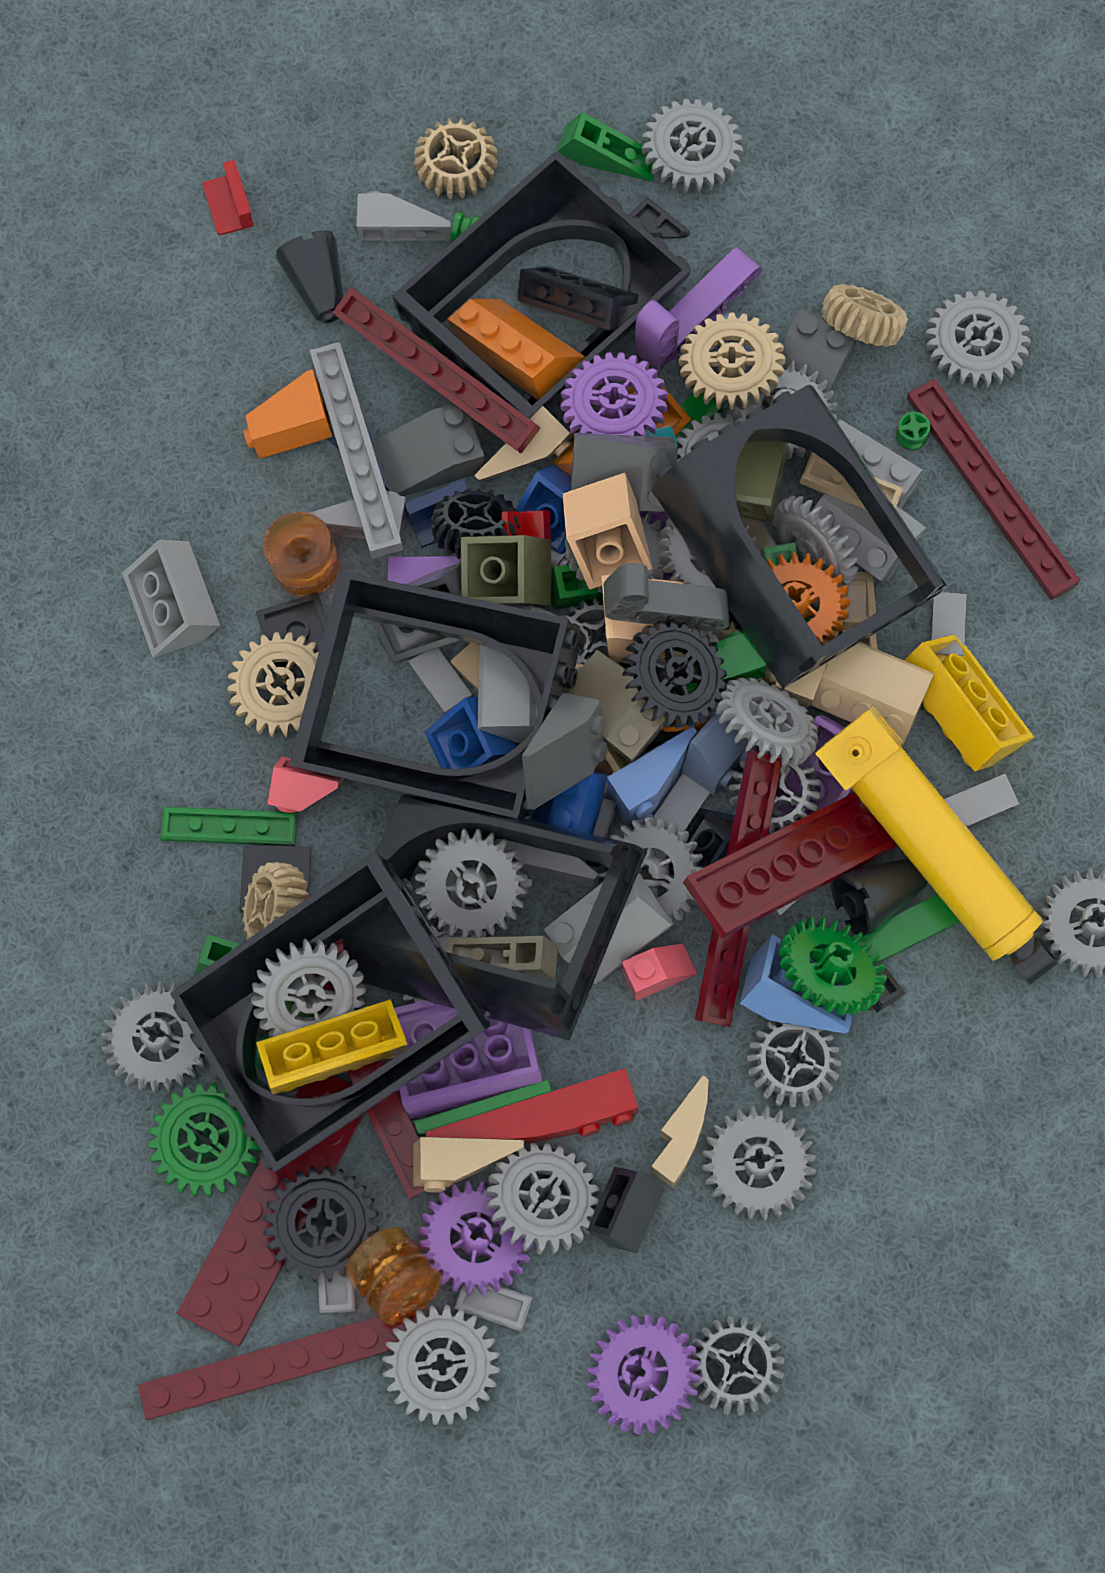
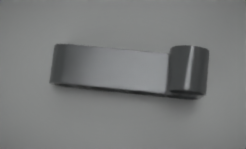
M628 563L619 566L604 581L605 616L608 619L654 625L658 620L666 624L669 620L673 619L678 626L684 621L688 623L689 629L697 627L703 631H719L729 626L727 592L723 589L648 580L647 566L639 563Z

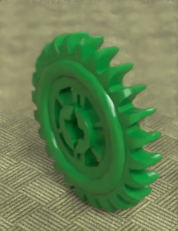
M825 916L818 921L816 926L814 925V917H810L805 924L803 920H800L795 926H791L780 942L781 948L778 951L779 957L782 959L780 966L783 970H786L784 974L786 980L794 982L791 986L794 991L801 990L803 992L801 997L804 1000L811 999L812 1005L817 1008L823 1005L824 1010L829 1013L835 1009L839 1015H845L846 1012L856 1015L859 1011H868L870 1006L878 1002L885 990L883 984L887 976L880 975L885 969V964L874 965L880 957L879 952L874 955L867 954L873 942H869L864 946L859 945L863 935L862 932L850 938V924L842 932H839L837 928L838 919H835L830 927L827 928ZM809 958L814 960L816 963L810 964ZM841 982V983L844 984L845 986H835V985H837V984H839V983Z
M198 1083L195 1093H192L190 1088L185 1086L183 1089L184 1097L182 1098L172 1093L173 1104L161 1103L160 1105L165 1114L153 1116L159 1127H153L148 1130L149 1134L157 1138L150 1141L147 1147L158 1150L150 1157V1161L153 1163L162 1162L158 1166L156 1173L163 1175L169 1172L166 1178V1184L169 1186L179 1180L177 1189L180 1193H183L187 1186L190 1185L191 1194L194 1197L198 1195L201 1187H203L205 1194L211 1197L214 1185L217 1186L221 1193H226L225 1181L227 1180L237 1187L239 1183L235 1174L238 1172L244 1176H249V1172L244 1164H257V1160L249 1153L250 1151L261 1150L258 1144L252 1141L242 1127L244 1120L239 1111L234 1110L228 1104L224 1095L227 1092L224 1088L218 1093V1085L216 1083H212L208 1091H205L202 1083ZM206 1114L205 1122L195 1124L191 1120L193 1117ZM212 1115L222 1119L227 1127L217 1130L211 1124ZM190 1125L201 1136H209L212 1140L213 1145L218 1150H220L221 1153L217 1152L210 1145L207 1146L206 1144H202L199 1140V1137L187 1126ZM183 1129L188 1133V1142L180 1145V1133ZM229 1133V1143L227 1148H225L222 1137ZM192 1149L198 1155L197 1163L188 1160L182 1151ZM215 1156L218 1158L216 1161L203 1164L205 1158Z

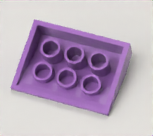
M426 1000L394 1008L407 1041V1049L458 1015L454 1008ZM486 1018L491 1023L489 1029L400 1088L402 1104L409 1119L456 1109L543 1082L532 1030Z

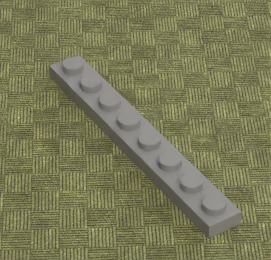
M337 342L309 350L371 558L402 551V541L341 343Z

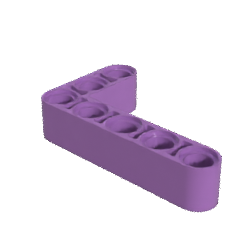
M735 248L670 311H667L655 300L647 303L636 318L635 353L644 361H647L652 368L661 373L663 371L661 368L668 361L673 362L681 354L680 347L683 344H687L686 335L695 334L694 326L700 325L704 327V320L706 318L714 321L717 314H721L727 309L725 305L732 298L736 300L748 288L746 285L753 278L756 280L759 277L762 267L739 248Z

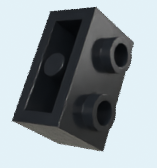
M614 1166L586 1231L615 1248L637 1254L665 1189L637 1171Z

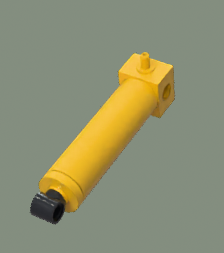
M872 705L821 746L815 754L845 791L849 788L854 791L988 957L995 961L1005 954L1010 955V960L1014 967L1031 985L1058 964V961L1048 947L1038 937L1035 938L1033 936V932L1042 924V918L1033 910L1029 902L902 749L903 741L874 705Z

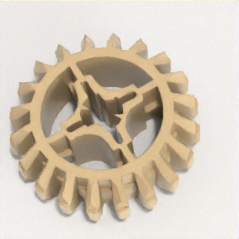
M449 118L447 125L442 126L437 122L435 130L427 128L425 137H419L418 147L414 151L416 159L414 164L419 180L425 182V187L428 191L435 188V193L438 197L444 191H447V197L450 200L454 196V192H459V196L463 200L467 190L473 196L477 193L476 186L485 190L487 180L492 181L494 171L498 166L496 159L497 148L494 146L493 138L487 136L484 127L477 129L474 121L469 125H465V121L462 118L458 124H453ZM443 146L444 150L437 154V158L431 160L434 153ZM481 156L478 163L468 170V165L475 162V158Z
M835 285L830 289L823 301L822 317L830 326L835 327L836 331H841L845 336H850L856 341L860 340L866 344L871 343L875 346L882 345L888 347L896 345L906 329L908 318L900 305L894 304L893 300L887 299L873 290L869 291L854 285Z
M267 862L265 866H260L258 873H254L252 883L248 884L247 896H244L246 900L245 906L242 908L244 910L242 923L245 924L243 933L247 936V939L310 896L306 892L308 883L304 881V873L300 872L298 867L286 863Z

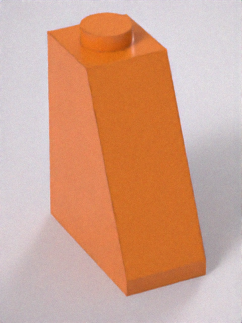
M313 369L303 373L245 415L248 429L243 430L248 448L254 447L259 459L333 437L321 389Z

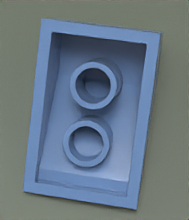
M694 727L687 729L607 777V799L615 801V811L624 825L632 828V821L638 819L645 826L644 819L646 817L654 819L653 814L657 812L681 774L690 742L697 734Z
M771 934L750 958L740 1004L770 1021L846 1034L850 1030L853 1015L848 1012L845 1015H839L835 1009L831 1013L826 1012L823 1005L817 1008L812 1005L811 999L804 1000L801 997L803 993L801 990L794 991L791 987L794 982L786 980L784 976L786 970H783L780 966L782 959L779 957L778 951L781 948V939ZM809 958L810 964L816 963L814 960ZM840 982L839 984H837V985H835V986H845V985Z

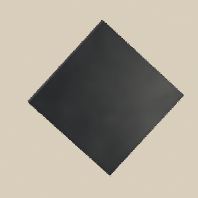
M318 592L256 611L262 634L269 641H272L275 632L279 633L281 639H284L288 632H292L294 641L302 635L305 636V646L311 642H316L317 649L314 653L319 652L327 618ZM288 662L274 663L276 667L286 668Z
M244 845L240 913H244V910H242L246 901L244 896H247L248 884L252 883V876L254 873H258L260 866H265L267 862L286 863L298 867L299 871L304 873V881L308 883L306 892L309 893L311 847Z

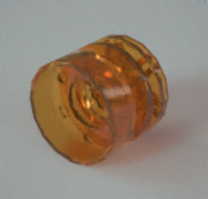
M302 511L291 512L277 518L267 529L263 539L264 555L278 584L288 593L301 597L317 592L319 594L328 589L336 580L340 569L339 554L330 531L323 520L311 513ZM307 557V562L302 563L301 559Z
M397 1227L384 1229L362 1243L350 1257L345 1276L359 1294L366 1298V1302L384 1324L390 1325L403 1322L404 1318L409 1319L414 1316L416 1310H422L435 1296L441 1283V1275L424 1254H420L419 1248L404 1229Z

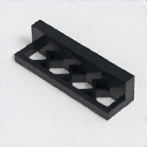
M540 266L520 269L517 301L606 330H615L619 325L620 307L638 304L639 294L553 267Z

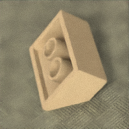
M860 642L828 662L811 706L852 722L874 705L901 738L902 744H904L934 673Z

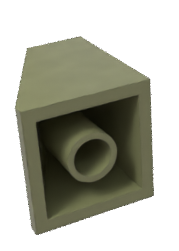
M764 440L747 442L743 447L735 472V497L740 517L770 522L774 520V510L778 504L789 448L788 443Z
M525 535L461 537V596L502 605L551 606V540Z

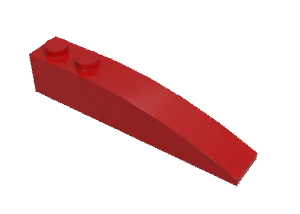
M624 1068L425 1133L426 1137L524 1140V1144L546 1141L580 1133L581 1137H587L600 1131L599 1126L613 1122L614 1127L632 1122L634 1120L632 1115L638 1114V1105L626 1069Z

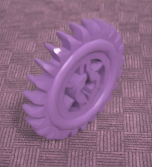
M607 352L603 360L600 356L595 355L593 356L594 363L591 364L588 361H583V370L573 369L572 375L574 378L565 380V386L568 389H564L561 392V397L564 401L560 404L563 412H566L563 416L564 422L569 423L572 421L570 424V432L572 434L581 429L579 433L646 436L645 429L653 434L656 433V425L653 421H657L660 424L663 423V415L660 411H667V404L664 401L668 397V393L663 390L664 380L657 378L658 371L656 369L648 370L649 363L647 361L637 364L636 355H632L628 360L625 359L624 352H620L617 358H613L612 353ZM619 380L625 383L621 385L619 383H609V381ZM600 384H605L601 390H595ZM630 386L634 388L637 395L628 394L627 391ZM591 404L600 405V411L596 413Z
M467 1181L464 1193H461L455 1184L452 1185L451 1198L443 1191L440 1192L439 1201L441 1205L430 1201L429 1209L433 1215L423 1213L421 1217L422 1221L429 1227L421 1226L418 1229L419 1235L427 1238L426 1240H421L418 1243V1247L429 1251L423 1255L422 1261L434 1263L429 1273L433 1275L441 1272L440 1284H445L452 1280V1290L454 1292L461 1285H464L467 1295H471L474 1287L478 1288L481 1295H485L488 1285L495 1292H499V1281L501 1280L505 1284L511 1285L513 1278L510 1273L521 1275L523 1268L518 1263H528L530 1260V1256L522 1252L524 1251V1238L521 1237L514 1244L510 1243L513 1235L512 1230L500 1235V1248L491 1242L493 1235L500 1232L504 1220L493 1223L496 1227H492L486 1219L480 1217L483 1216L491 1220L498 1211V1209H487L488 1202L496 1197L486 1196L484 1181L480 1182L477 1191H473L470 1181ZM470 1215H476V1217L470 1218L466 1222L461 1219ZM451 1230L459 1236V1241L453 1245L450 1243ZM477 1232L481 1233L482 1238H477L475 1241L470 1238L471 1235H475ZM533 1243L528 1248V1250L532 1249ZM461 1248L465 1254L471 1256V1261L468 1262L460 1258L454 1250ZM483 1254L490 1259L481 1263H475V1257Z
M649 1314L644 1316V1324H642L637 1316L632 1315L631 1327L624 1321L619 1320V1334L611 1329H606L611 1341L609 1343L602 1340L596 1341L603 1350V1353H591L590 1357L597 1361L599 1365L586 1369L587 1372L597 1376L596 1380L587 1383L589 1388L599 1389V1392L591 1397V1401L595 1403L605 1402L598 1409V1413L601 1415L612 1413L608 1423L616 1425L622 1421L620 1429L624 1432L629 1431L634 1425V1432L638 1435L644 1432L646 1425L650 1433H656L658 1422L663 1428L668 1429L670 1427V1416L676 1420H681L682 1415L679 1408H691V1404L686 1398L687 1396H696L698 1394V1391L691 1387V1384L701 1379L699 1375L692 1373V1370L700 1366V1361L690 1359L696 1352V1347L692 1345L685 1347L689 1340L688 1334L681 1333L677 1337L679 1332L677 1324L672 1323L667 1329V1320L664 1317H659L655 1325L654 1318ZM645 1349L643 1356L632 1355L638 1350ZM660 1353L665 1359L667 1367H660L657 1363ZM640 1369L646 1370L644 1377L638 1376ZM663 1373H668L667 1383L661 1392L658 1387L662 1382ZM622 1382H626V1384L632 1387L629 1395L623 1388ZM654 1391L657 1394L653 1399L644 1401L647 1392Z

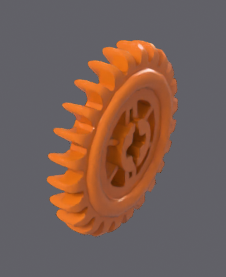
M793 552L790 563L786 562L782 554L779 555L778 566H775L770 559L766 560L803 618L805 619L807 616L812 617L807 624L820 644L824 645V638L829 641L834 639L835 633L833 631H842L844 625L841 621L849 617L848 611L843 610L850 606V599L844 598L848 594V587L845 585L838 588L843 582V576L839 574L832 578L834 574L833 565H830L828 569L823 571L822 557L814 565H811L809 553L806 554L802 563L798 561L796 552ZM817 601L820 602L818 612L810 606Z

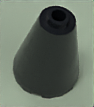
M332 231L311 232L313 235L312 239L303 241L301 235L284 243L276 250V258L315 320H323V323L327 324L340 319L332 312L343 299L336 238Z
M906 858L849 870L841 874L840 878L831 882V893L837 910L843 906L850 917L849 920L844 921L846 925L850 924V930L855 934L862 932V936L874 932L927 887V881L912 862Z

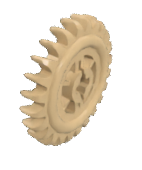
M730 312L728 319H725L722 314H717V321L713 322L710 318H706L704 320L705 327L700 325L694 326L695 334L686 335L687 344H683L680 347L682 356L679 358V365L682 367L680 370L681 377H687L685 381L686 388L689 389L692 385H695L693 390L695 398L705 392V405L715 397L717 409L721 408L724 400H728L730 410L732 411L736 400H740L743 408L746 409L747 397H751L756 404H759V391L769 397L770 387L768 384L778 387L779 380L776 375L782 377L784 374V369L781 366L785 364V356L781 354L784 346L777 342L778 334L769 333L770 325L763 324L759 326L760 319L756 317L751 321H747V314H742L737 319L735 313ZM730 340L740 341L739 344H738V343H734V342H730V343H726V344L724 343L725 341H730ZM719 344L720 349L718 352H711ZM745 344L748 345L752 349V351L746 352L744 349ZM746 366H753L748 373H746ZM711 367H718V374Z
M275 632L272 641H269L265 635H262L261 645L251 641L249 645L252 651H239L243 661L232 662V666L238 672L228 674V679L236 683L228 686L227 691L229 694H236L230 699L231 706L240 705L236 711V716L241 718L248 714L245 719L247 727H250L257 721V732L261 734L265 727L268 726L269 734L272 738L275 737L278 728H281L285 738L289 736V728L291 726L298 733L319 653H314L317 649L316 642H311L305 646L306 638L304 635L294 641L292 632H288L284 639H281L279 633ZM275 662H288L286 668L274 665ZM293 664L302 670L305 678H294L291 672ZM270 667L274 671L279 682L282 681L283 684H287V690L291 698L288 696L285 690H282L280 687H277L275 677L269 670ZM264 670L267 674L265 682L257 683L261 672ZM305 684L302 694L298 697V687ZM257 689L269 691L271 696L269 703L260 697ZM277 702L280 703V704H287V705L275 706V704H276Z

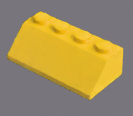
M955 634L922 642L904 660L934 673L923 699V706L934 716L942 727L944 735L954 743L960 751L963 761L974 772L992 766L1034 738L965 644L963 646ZM955 641L964 651V656L954 653L950 655H936L937 652Z
M391 999L256 1042L272 1095L288 1092L296 1087L315 1081H322L330 1076L349 1070H356L364 1065L383 1059L393 1058L407 1049V1041Z

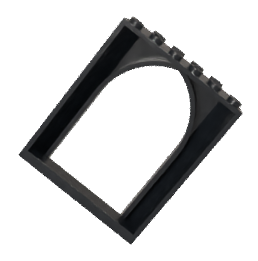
M555 151L396 291L392 298L400 319L406 321L412 327V332L422 340L425 338L442 355L530 419L542 406L547 408L561 395L564 389H568L565 386V380L574 378L572 370L539 400L529 393L522 397L441 323L507 264L536 246L568 239L588 240L614 248L619 258L623 272L622 289L639 294L638 304L620 307L617 329L606 330L599 327L575 349L586 358L573 369L583 370V361H588L592 364L594 363L593 356L598 355L602 358L636 327V318L642 308L652 300L661 304L688 279L691 268L683 257H676L669 251L667 245L660 237H653L646 231L643 223L635 216L630 217L623 211L620 203L615 198L607 197L592 178L584 177L569 158H563Z
M807 385L793 394L786 391L772 401V406L765 410L760 406L747 414L744 422L738 425L732 422L723 427L718 432L719 436L709 441L706 437L698 441L690 448V453L686 454L675 465L666 467L656 475L659 481L651 489L714 586L727 592L729 609L782 689H785L938 596L947 587L935 566L812 385ZM771 440L794 444L813 452L833 466L845 478L918 588L822 646L753 543L740 518L735 497V472L739 456L747 442Z
M340 570L289 766L520 819L531 816L536 809L527 808L522 755L561 694H569V690L573 689L576 685L578 671L575 669L578 659V630L573 628L568 618ZM353 617L473 642L499 651L510 658L525 676L535 697L538 710L534 729L522 743L505 756L493 762L472 768L443 769L321 741Z
M414 794L402 795L394 813L388 819L387 828L382 840L374 851L394 866V870L401 880L406 878L410 882L420 857L426 854L427 849L433 850L437 848V839L442 840L446 844L449 843L448 833L450 832L457 839H461L462 829H466L470 837L474 836L476 829H480L482 837H487L493 832L494 838L505 839L610 865L561 985L553 980L445 952L474 1000L487 1006L490 1011V1016L487 1018L570 1041L647 852L640 846L535 820L512 818ZM392 905L342 938L343 949L349 954L347 963L352 959L356 960L358 968L355 972L361 971L364 975L361 983L454 1008L413 939L406 932Z
M373 852L170 993L175 1001V1004H173L175 1013L183 1022H187L192 1031L190 1034L192 1042L200 1051H204L210 1061L207 1063L210 1073L216 1080H221L227 1091L224 1095L228 1104L234 1110L239 1111L244 1120L242 1127L251 1140H256L262 1151L259 1153L263 1164L270 1171L278 1172L491 1026V1023L486 1019L490 1016L487 1006L474 1000L408 893L414 889L411 883L406 878L401 880L395 872L394 866L377 852ZM392 905L458 1015L345 1090L324 1097L305 1099L287 1096L282 1093L272 1095L270 1087L257 1077L255 1067V1041L261 1019L256 1018L253 1013L254 1009L260 1007L252 1004L251 997L260 996V994L253 990L252 984L264 983L259 979L257 971L270 972L265 959L268 958L278 963L277 949H280L287 956L290 955V942L295 945L298 951H302L303 940L307 939L311 949L314 950L318 939H321L326 950L330 947L331 943H336L379 912Z

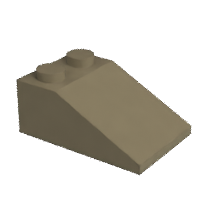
M596 650L578 672L576 685L573 689L569 690V694L601 700L602 715L606 718L603 731L604 742L629 763H632L642 755L664 728V715L656 721H651L654 712L653 708L640 713V709L645 702L644 699L632 702L631 699L638 690L634 688L625 689V686L634 678L622 676V672L625 669Z

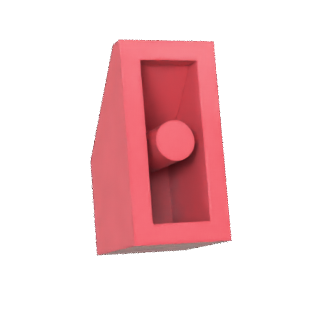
M281 757L273 767L268 804L277 806V809L283 812H300L336 790L345 778L289 766L291 758Z
M684 944L652 948L622 961L621 972L635 1001L697 975Z

